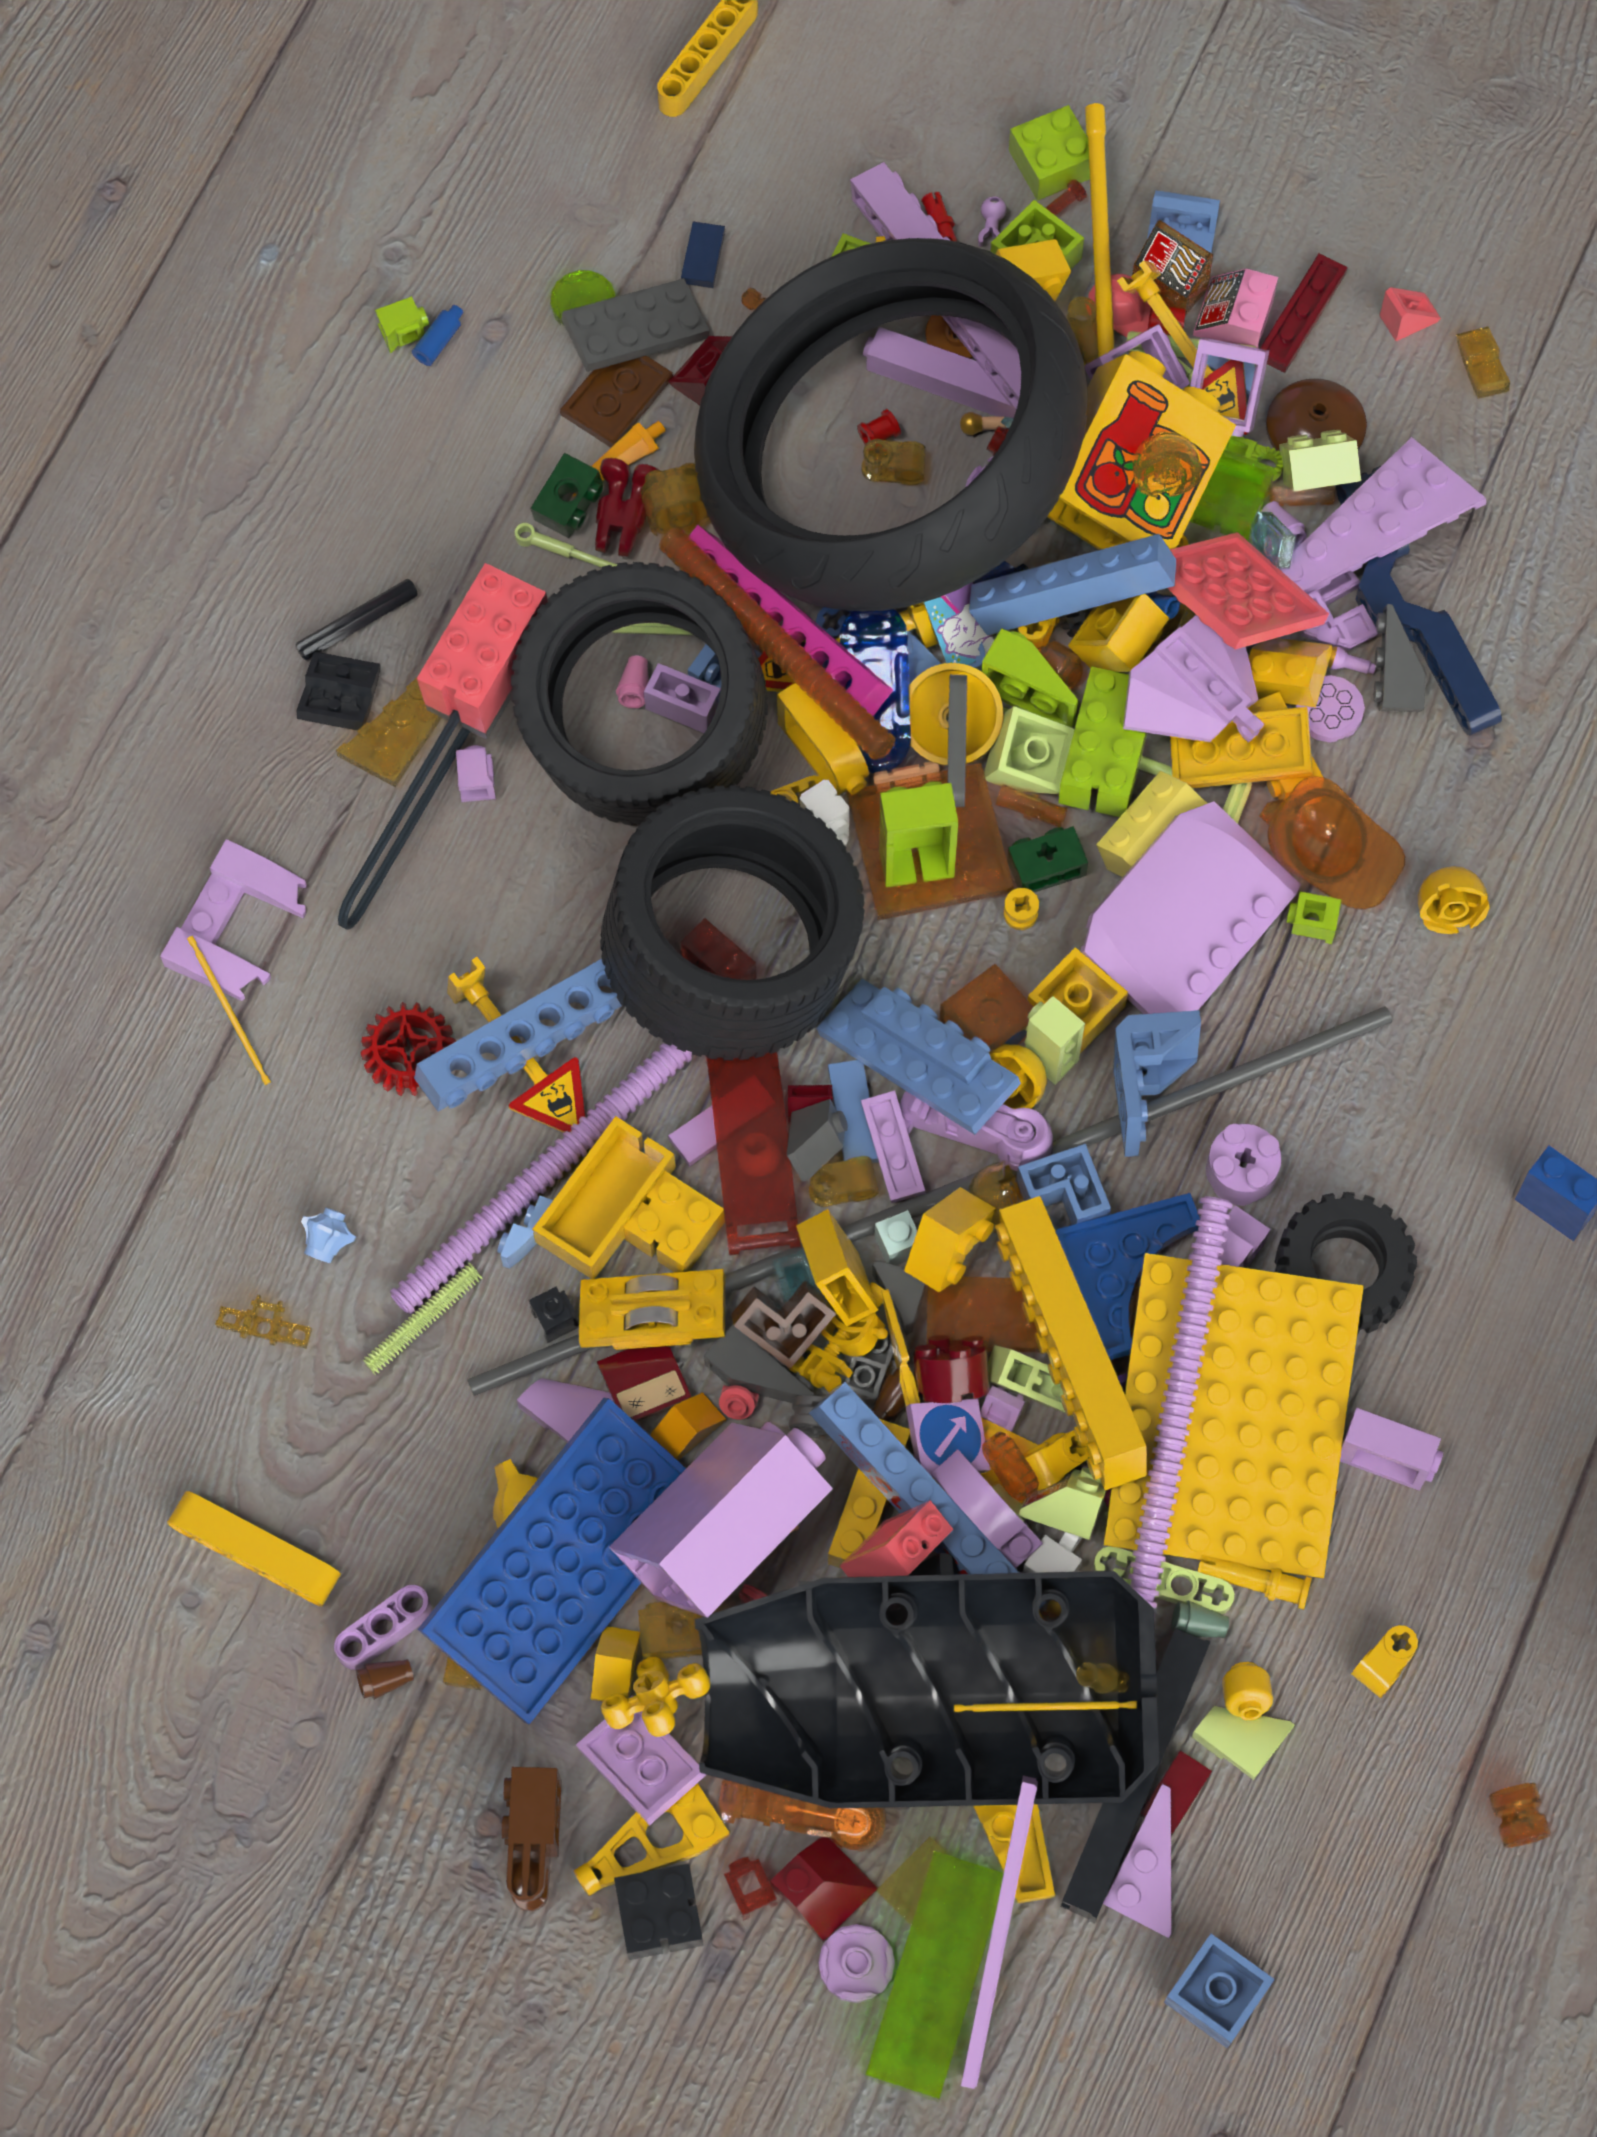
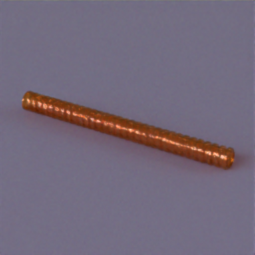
M676 527L669 530L662 537L659 549L680 570L689 573L692 578L695 576L703 581L705 586L709 585L714 589L716 594L720 595L727 602L728 606L733 609L743 625L747 636L752 638V641L759 645V648L766 652V655L772 658V661L779 665L790 678H793V681L817 705H820V708L827 712V715L834 719V722L841 726L844 732H848V735L855 739V742L862 746V749L869 753L873 760L883 758L891 751L895 743V737L888 733V730L881 726V723L874 719L871 713L867 712L863 706H860V703L853 699V696L846 692V689L839 685V682L833 679L832 675L826 672L808 652H805V649L798 645V642L788 632H785V629L778 625L754 599H751V596L741 586H738L735 580L731 579L714 560H711V557L701 547H698V544L689 535L685 534L681 528Z

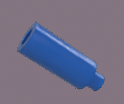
M452 305L449 311L442 310L412 350L413 356L420 363L426 366L433 364L461 326L459 318L462 316L463 310L457 305Z

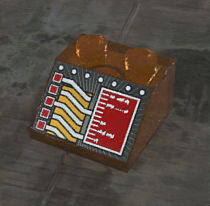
M1159 220L1134 263L1132 275L1142 269L1139 264L1143 261L1154 263L1161 273L1154 280L1161 290L1159 292L1160 296L1167 306L1185 308L1186 316L1208 289L1213 254Z

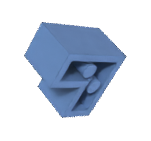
M1086 1144L1018 1166L1016 1181L1024 1201L1040 1196L1045 1207L1062 1201L1072 1225L1110 1215L1111 1206Z

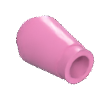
M631 656L628 658V663L616 689L618 701L625 707L640 708L645 705L644 690L649 682L648 661L642 656Z

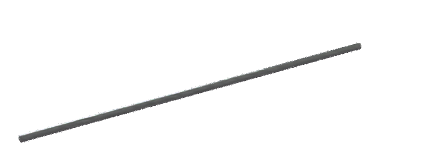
M1384 1006L1148 1102L1147 1122L1392 1023L1391 1014L1388 1008ZM1119 1115L1053 1141L1051 1155L1083 1144L1090 1146L1121 1133ZM1001 1162L841 1228L849 1240L854 1242L874 1234L875 1223L907 1210L911 1218L928 1211L959 1187L972 1194L1016 1176L1017 1171L1008 1168ZM802 1243L725 1274V1294L807 1261ZM578 1334L469 1378L467 1381L473 1396H476L594 1347L581 1348Z

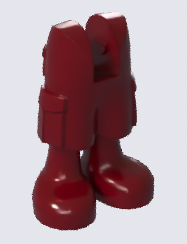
M605 458L601 462L600 473L608 483L609 493L603 496L598 503L595 550L606 554L612 531L621 532L618 556L629 557L648 513V509L643 502L648 493L660 485L662 472L652 465H637L633 472L630 499L622 501L631 475L630 467L620 459Z

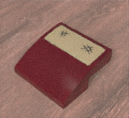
M669 1346L626 1349L597 1361L598 1368L613 1402L635 1422L692 1398Z

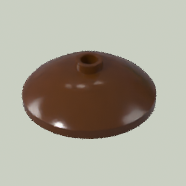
M1304 379L1286 386L1272 400L1266 418L1267 435L1276 451H1280L1279 444L1288 443V437L1308 435V438L1316 439L1321 438V432L1329 430H1341V433H1346L1351 438L1357 440V449L1359 450L1364 441L1367 428L1366 415L1357 397L1344 386L1326 379ZM1319 410L1322 411L1324 414L1317 415L1313 411Z

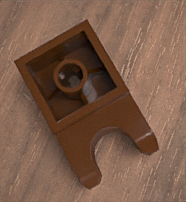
M512 1767L511 1778H504V1801H506V1806L510 1807L509 1816L503 1815L502 1839H504L505 1845H508L506 1882L515 1905L523 1911H536L546 1904L549 1896L550 1858L559 1857L562 1780L558 1768Z

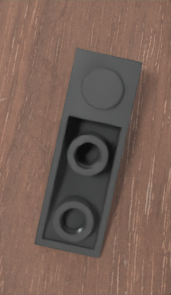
M1387 604L1383 608V613L1377 614L1376 632L1382 634L1381 647H1376L1375 668L1381 669L1380 681H1375L1373 700L1374 702H1379V711L1421 712L1424 710L1426 674L1393 605Z
M734 1325L725 1332V1337H720L704 1354L705 1366L728 1386H742L751 1392L758 1393L760 1396L793 1403V1398L796 1396H815L812 1392L814 1390L813 1386L803 1376L798 1374L794 1377L785 1369L786 1365L770 1353H766L756 1342Z

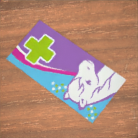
M973 582L954 592L924 602L946 663L969 665L975 662L976 657L980 655L978 648L981 642L985 649V655L994 642L992 634L986 635L969 612L971 585Z

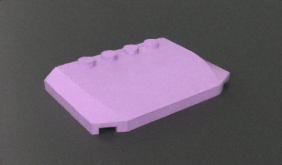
M1213 801L1174 817L1090 914L1086 926L1088 931L1085 943L1081 946L1080 952L1128 991L1127 999L1143 1014L1199 1010L1295 897L1301 884Z

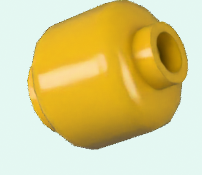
M1253 1662L1237 1663L1222 1678L1225 1707L1232 1715L1241 1717L1244 1720H1255L1272 1706L1273 1693L1270 1676L1264 1668Z

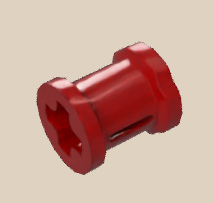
M888 409L883 410L881 416L865 424L862 422L857 425L860 438L870 451L875 450L877 444L893 436L896 438L901 435L899 423Z

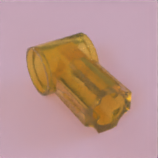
M1087 297L1074 298L1069 303L1066 318L1075 334L1085 365L1098 358L1096 304ZM1082 315L1085 316L1087 319L1079 320L1074 316Z

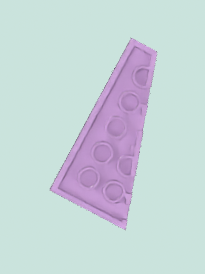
M1411 437L1277 568L1309 594L1316 589L1330 584L1332 579L1348 571L1352 573L1363 567V563L1377 556L1381 558L1427 535L1428 530L1444 522L1448 524L1458 519L1460 514L1472 508L1476 510L1486 505V498Z

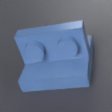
M1155 190L1147 241L1157 226L1208 259L1207 263H1210L1220 200Z

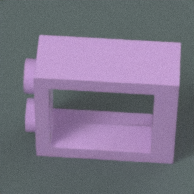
M1159 324L1084 365L1091 380L1097 367L1141 344L1146 354L1158 359L1165 366L1164 379L1180 389L1190 384L1183 365L1178 361L1170 346L1168 336L1163 332Z
M1205 337L1201 338L1198 344L1190 387L1202 389L1209 355L1256 364L1245 419L1223 416L1236 424L1231 436L1243 437L1244 432L1249 433L1254 428L1269 350Z
M1356 1408L1342 1442L1340 1462L1420 1491L1425 1480L1432 1482L1444 1452L1437 1450L1441 1438Z

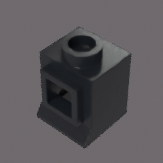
M554 1287L529 1300L531 1313L534 1318H538L542 1325L547 1343L579 1328L575 1310L564 1290L559 1292L557 1287Z

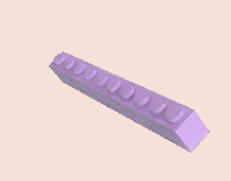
M884 162L850 179L852 201L879 236H885L886 240L907 238L949 240L948 237L943 238L938 232L934 219L930 215L926 216L923 213L916 196L913 193L909 194L905 190L899 174L896 171L891 172ZM942 316L1016 412L1021 389V367L1017 348L1004 336L983 324L964 318Z

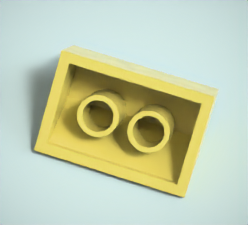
M1160 771L1096 844L1107 870L1123 877L1175 816L1208 803L1187 783Z

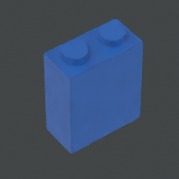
M1548 1145L1527 1173L1515 1200L1574 1242L1597 1210V1179Z

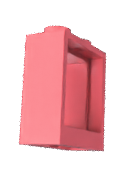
M930 1500L885 1520L839 1566L848 1577L907 1576L954 1529ZM923 1544H926V1549L922 1547Z

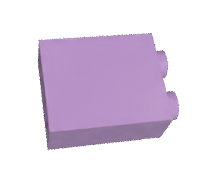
M766 1422L760 1429L731 1423L609 1548L655 1599L708 1618L833 1489L816 1470L826 1460V1457L817 1444L797 1428H793L786 1435L770 1422Z

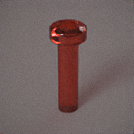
M1074 179L1067 184L1068 190L1045 208L1056 216L1075 200L1083 201L1087 197V193L1080 182Z

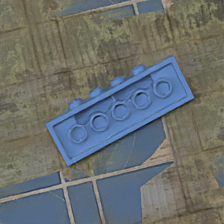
M862 978L816 1028L819 1035L975 1135L1021 1084L1019 1077L993 1061L989 1055L990 1048L980 1038L973 1037L971 1041L963 1036L964 1032L956 1023L948 1020L945 1024L938 1021L937 1014L925 1004H922L919 1008L911 1004L912 1000L908 994L900 988H896L893 992L886 987L880 990Z

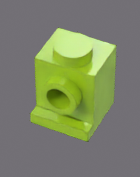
M1300 891L1297 903L1290 902L1286 923L1293 924L1291 934L1325 940V943L1332 944L1342 899ZM1312 917V918L1316 919V921H1315V920L1306 919V918Z

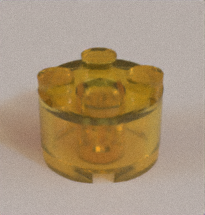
M685 463L680 467L664 471L654 470L645 476L646 483L641 489V497L650 530L655 536L658 537L657 533L665 534L666 540H683L689 537L697 525L702 527L708 520L710 525L712 524L702 502L694 463Z

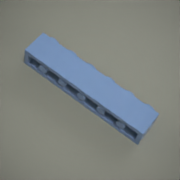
M1160 534L972 584L969 612L986 635L999 633L1001 628L1010 630L1175 586L1176 558Z

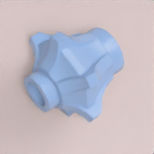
M325 1207L324 1213L311 1217L303 1216L301 1222L306 1231L305 1244L307 1245L304 1254L331 1263L334 1255L336 1256L341 1248L354 1242L356 1236L349 1231L346 1222H344L346 1215Z

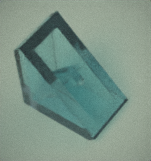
M804 1249L772 1261L773 1277L784 1304H786L805 1280L820 1291L815 1284Z

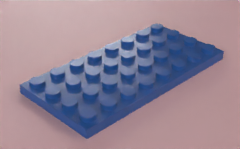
M604 1397L417 1630L526 1724H530L641 1584L609 1547L686 1468L611 1399Z

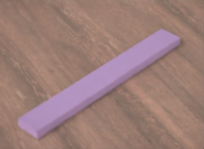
M1023 1776L961 2083V2086L972 2089L977 2087L1037 1790L1038 1781H1036V1778Z

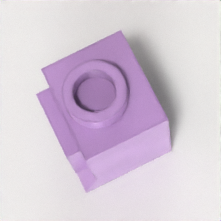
M478 745L468 746L464 750H456L458 787L461 793V802L496 799L491 754H486V749Z

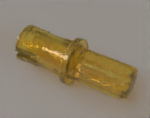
M1086 1662L1082 1664L1084 1668L1079 1667L1077 1669L1076 1678L1078 1683L1084 1687L1093 1688L1098 1693L1106 1694L1111 1691L1125 1692L1128 1689L1126 1684L1129 1680L1128 1674L1117 1671L1110 1664L1101 1663L1095 1665Z

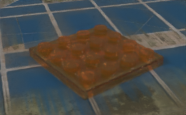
M982 763L966 766L965 807H956L958 833L954 878L923 882L918 848H912L917 883L885 887L879 853L880 793L899 786L906 787L907 789L922 787L924 784L933 781L945 784L947 783L948 770L867 786L854 795L847 791L852 820L878 921L1004 895L1014 890Z

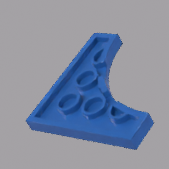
M1191 1193L1055 1230L1110 1360L1130 1355L1132 1338L1129 1327V1303L1133 1289L1142 1272L1144 1254L1157 1255L1177 1239L1198 1231V1226L1195 1223L1197 1220H1200V1217L1197 1214L1198 1212Z

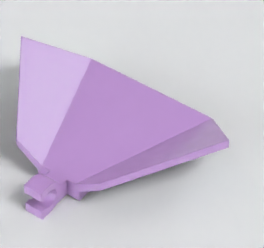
M1197 615L1194 616L1183 627H1179L1160 643L1150 655L1129 672L1123 729L1211 742L1233 721L1237 725L1241 736L1247 742H1250L1258 735L1264 723L1248 709V707L1258 701V695L1246 647L1234 649L1228 646L1212 628L1202 623Z

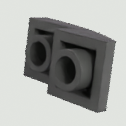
M886 1326L885 1329L888 1331L886 1339H878L873 1349L866 1355L852 1356L849 1368L853 1374L850 1378L845 1377L844 1380L855 1393L875 1400L880 1393L894 1355L889 1328Z

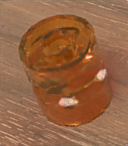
M1536 1783L1511 1786L1489 1795L1494 1816L1502 1820L1498 1830L1504 1848L1527 1845L1551 1836L1546 1815L1538 1811L1542 1801Z

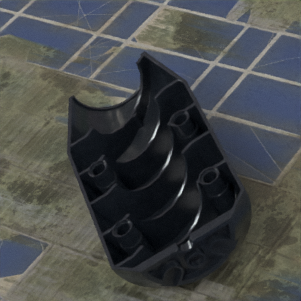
M1114 1570L821 1578L713 1613L708 1618L701 1617L695 1619V1629L698 1630L701 1642L703 1668L711 1682L709 1691L704 1695V1740L699 1763V1771L702 1774L830 1809L1017 1805L1023 1776L1036 1778V1781H1038L1034 1804L1122 1803L1159 1764L1154 1608ZM1047 1599L1055 1600L1061 1606V1613L1059 1616H1046L1041 1613L1039 1609L1040 1604ZM893 1603H901L908 1611V1618L906 1620L893 1618L888 1612V1606ZM1108 1701L1122 1703L1137 1701V1709L954 1712V1704L967 1706L973 1704ZM1054 1753L1060 1754L1066 1760L1067 1765L1061 1771H1052L1045 1765L1044 1760L1046 1757ZM897 1757L908 1758L912 1762L913 1771L907 1775L899 1773L892 1764L893 1760Z

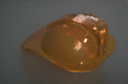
M1315 776L1301 780L1286 799L1267 802L1259 815L1268 824V844L1277 861L1290 873L1308 881L1328 896L1342 899L1341 903L1347 907L1364 910L1381 904L1404 869L1405 855L1394 837L1368 817L1336 783L1327 778Z

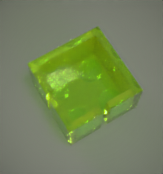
M1224 450L1189 522L1214 530L1215 525L1221 526L1220 533L1229 535L1238 532L1249 542L1259 514L1272 488L1276 468Z

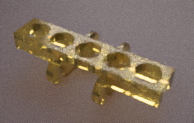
M257 1295L256 1299L251 1301V1305H253L252 1310L247 1309L246 1312L223 1306L220 1307V1314L215 1323L217 1328L240 1333V1338L246 1339L248 1335L270 1340V1345L272 1346L279 1342L307 1349L312 1332L311 1327L283 1321L280 1317L281 1312H285L282 1300H279L277 1304L261 1301V1295ZM259 1309L273 1311V1318L268 1319L257 1316ZM227 1314L235 1315L236 1322L234 1324L223 1322L224 1316ZM244 1319L243 1326H240V1322ZM267 1322L270 1324L271 1329L267 1334H260L257 1331L260 1323ZM282 1327L288 1329L287 1336L280 1335ZM295 1331H302L305 1333V1339H294L292 1335Z

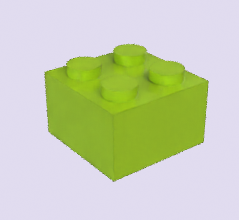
M1069 105L1010 129L1009 152L1037 201L1090 179L1088 137Z

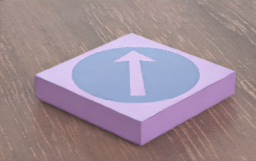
M966 1399L955 1403H915L906 1407L914 1458L930 1475L956 1450H959L979 1473H986L990 1470L978 1399Z

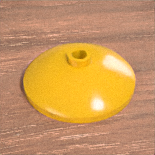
M944 663L926 669L911 682L902 699L900 721L908 743L921 757L938 765L948 766L947 716L949 714L950 674L967 675L966 764L985 755L995 744L1002 728L1004 711L996 686L983 672L966 664Z

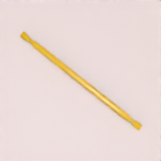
M193 936L188 937L189 944L193 947L200 965L250 1059L259 1071L264 1085L271 1083L263 1071L261 1062L203 953L197 947L195 938Z
M1117 1701L973 1704L967 1706L954 1704V1712L1137 1709V1701L1122 1703Z

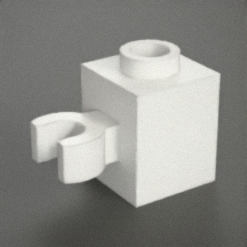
M1065 1532L1060 1542L1057 1543L1045 1535L1041 1540L1043 1544L1024 1560L1026 1563L1024 1564L1023 1573L1078 1571L1081 1567L1082 1559L1072 1552L1082 1537Z

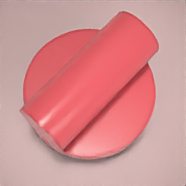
M723 1385L719 1398L720 1409L726 1416L732 1419L741 1420L748 1418L757 1406L759 1394L751 1392L742 1386Z

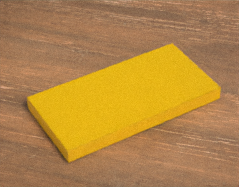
M1297 707L1251 712L1264 723V726L1250 742H1247L1241 736L1237 725L1233 721L1211 742L1170 736L1172 776L1187 783L1191 788L1313 776L1308 708Z

